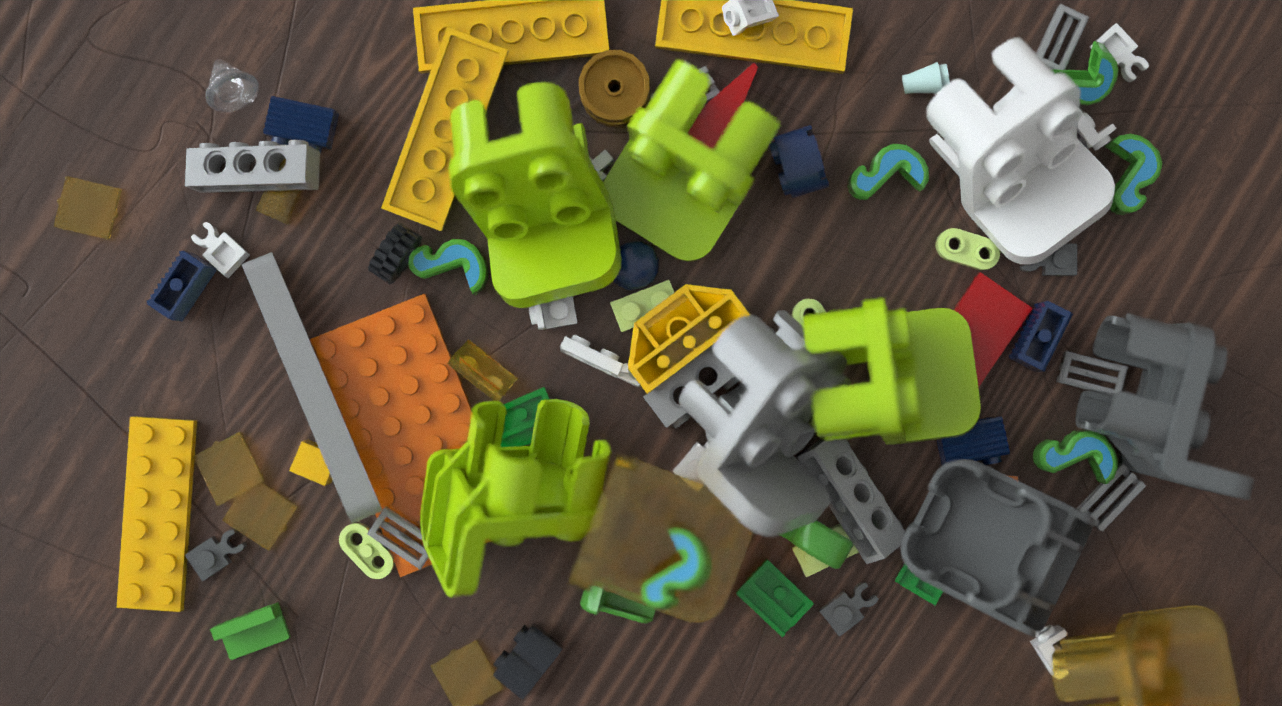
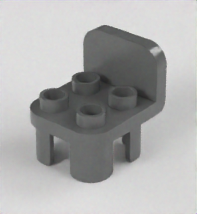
M1126 314L1125 319L1107 316L1096 334L1092 348L1093 354L1099 358L1143 369L1137 394L1117 392L1112 397L1094 391L1082 392L1076 409V426L1084 430L1106 435L1121 452V463L1129 471L1207 492L1250 501L1255 482L1254 478L1186 460L1189 448L1199 449L1208 433L1210 416L1207 411L1200 409L1206 383L1214 385L1219 381L1227 361V349L1225 346L1215 344L1213 330L1193 323L1167 324L1133 314Z
M963 459L944 464L934 474L928 487L929 492L914 522L910 524L902 539L901 554L905 564L920 580L1031 637H1038L1045 627L1088 541L1096 522L1095 519L977 461Z

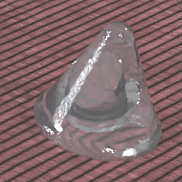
M217 59L213 63L209 86L206 89V102L213 110L218 112L239 111L251 104L256 98L259 84L252 74L244 72L222 59Z

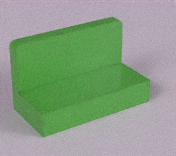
M278 602L222 622L210 629L214 641L223 640L231 660L290 638V633Z

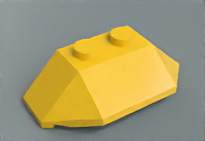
M685 284L634 323L628 369L648 394L713 345L723 331L734 321L750 314L732 290Z

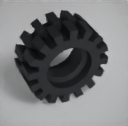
M397 223V225L392 227L391 232L389 231L386 234V238L381 241L380 247L376 249L375 255L370 260L368 271L391 285L406 270L409 256L412 251L420 246L422 236L402 223Z

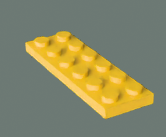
M485 0L413 8L418 65L421 74L431 72L447 26L509 50L504 65L589 57L609 50L604 0Z
M661 0L655 43L656 49L842 74L845 72L853 8L796 0H773L779 15L776 19L749 27L742 33L733 36L729 26L725 23L722 6L729 0Z
M447 26L381 209L443 231L455 198V194L450 187L449 163L454 157L451 113L459 105L473 100L481 101L487 112L509 50Z
M130 417L116 608L173 612L184 610L187 558L185 554L188 553L197 431L196 420Z

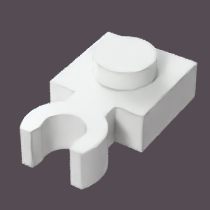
M1117 23L1096 40L1103 43L1112 54L1117 65L1121 67L1122 77L1126 81L1132 82L1137 78L1131 71L1132 65H1136L1141 71L1149 67L1148 62L1144 58L1134 56L1131 53L1138 45Z
M204 222L202 225L208 230V236L205 239H200L193 234L191 238L200 247L208 248L203 256L225 277L229 278L250 254L227 233L223 232L219 236V232L214 226Z

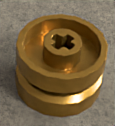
M606 50L594 55L584 65L579 78V93L586 113L595 122L607 127H624L628 125L638 108L645 110L649 101V76L644 65L634 55L622 50ZM614 84H617L620 90L615 93L611 92L610 89L613 88Z

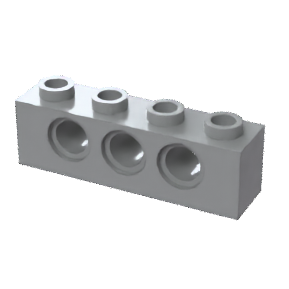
M290 140L289 145H278L277 142L260 141L259 146H249V144L242 142H230L229 147H219V145L213 143H201L199 148H187L185 187L200 193L319 190L320 151L308 145L307 141ZM286 159L285 167L279 171L280 163ZM256 160L254 169L250 171L251 163ZM226 161L224 170L220 172L221 165Z
M714 344L643 396L666 428L672 424L676 429L690 418L687 411L674 401L673 392L677 387H686L689 382L699 381L698 376L702 368L711 367L716 372L715 382L712 385L706 386L712 393L722 386L727 390L740 381L714 354Z
M823 437L797 456L800 463L826 488L830 496V504L828 506L850 540L853 541L854 546L866 564L885 559L901 545L906 533L901 522L887 505L883 494L878 491L869 477L866 468L859 462L846 439L825 442Z

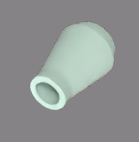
M938 62L910 74L902 75L905 94H938L950 83L947 64L939 65Z

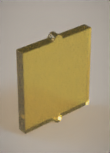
M66 176L61 198L57 199L59 206L54 227L110 240L114 219L119 216V213L116 211L122 189Z
M241 432L221 442L215 441L212 447L193 456L217 506L237 496L243 497L246 491L265 481Z
M251 476L240 494L233 497L234 503L222 521L269 551L281 532L287 530L286 525L299 506Z
M477 639L459 650L452 649L450 655L431 665L452 706H474L477 703L482 705L484 699L504 688L501 682L492 676L495 671Z

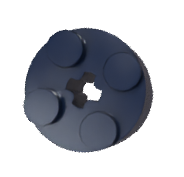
M811 125L774 137L775 141L770 142L769 146L776 166L780 164L783 166L784 172L778 173L785 196L791 194L792 198L829 187L827 178L821 180V178L826 177L825 168Z

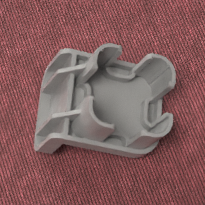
M785 310L778 311L773 319L780 327L776 334L758 317L747 315L729 325L713 346L714 354L742 381L738 387L717 398L703 383L692 381L687 384L679 399V404L701 425L707 435L709 447L697 464V474L700 480L746 527L758 534L769 537L777 536L817 521L830 504V496L826 488L793 455L798 453L814 434V429L807 423L814 414L813 393L821 389L845 387L850 384V380L843 374L847 365V359L839 351L815 354L809 352L805 345L804 327Z

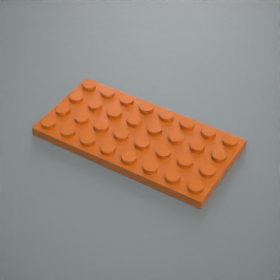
M425 293L310 339L382 510L387 506L418 528H420V511L428 459L434 452L439 450L461 449L468 440L472 407ZM382 511L375 514L376 518H378ZM385 518L386 522L424 546L420 538L390 518ZM380 527L384 536L417 558H421V553ZM390 550L400 577L420 570ZM429 558L423 568L432 565Z

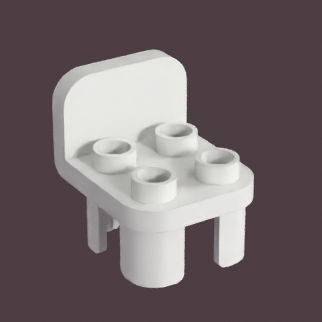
M1013 38L993 52L994 64L1015 85L1006 96L995 103L993 106L994 113L963 80H953L932 99L927 108L929 122L945 140L936 134L929 141L930 145L960 177L961 203L973 221L1008 259L1019 264H1035L1046 259L1104 216L1112 205L1115 184L1110 172L1076 137L1078 121L1082 116V111L1079 109L1081 90L1065 73L1055 74L1021 38Z

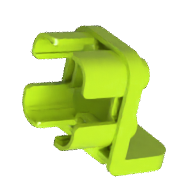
M676 60L646 110L638 108L628 124L629 141L606 176L603 184L611 197L616 222L678 260L695 261L703 258L712 250L754 182L750 175L774 138L780 123L753 103H744L714 151L687 135L707 102L705 92L710 84L709 77L695 67Z
M534 83L519 89L518 102L523 134L489 143L486 110L479 100L459 105L452 111L450 116L454 157L449 163L451 190L488 239L491 276L494 288L507 304L517 308L532 307L604 288L616 278L622 263L612 200L590 161L585 128L582 123L573 125L568 96L560 86L552 83Z
M885 298L863 300L862 308L803 316L805 345L809 352L815 354L839 351L847 359V365L870 363L872 383L821 389L813 393L812 403L818 436L824 437L825 442L880 435L887 445L953 438L968 433L978 422L981 404L971 332L967 321L958 312L948 308H934L906 312L905 309L889 311Z
M542 400L537 407L531 446L500 447L506 408L500 401L481 402L472 409L468 440L461 449L439 450L429 457L420 511V530L424 548L447 596H466L475 593L479 581L485 540L505 546L520 544L524 541L525 537L550 535L565 541H578L585 538L588 532H592L602 525L607 505V499L602 491L611 449L605 440L596 441L592 457L583 458L589 429V416L582 407L565 400Z

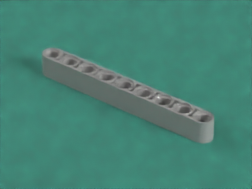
M270 252L243 263L242 267L351 523L353 524L383 511L273 253Z

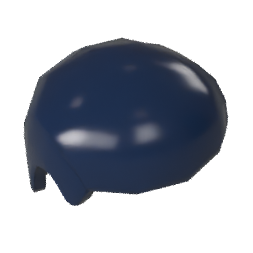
M633 241L621 245L622 263L618 275L613 280L614 283L626 290L641 289L651 284L659 273V258L654 248L642 241Z

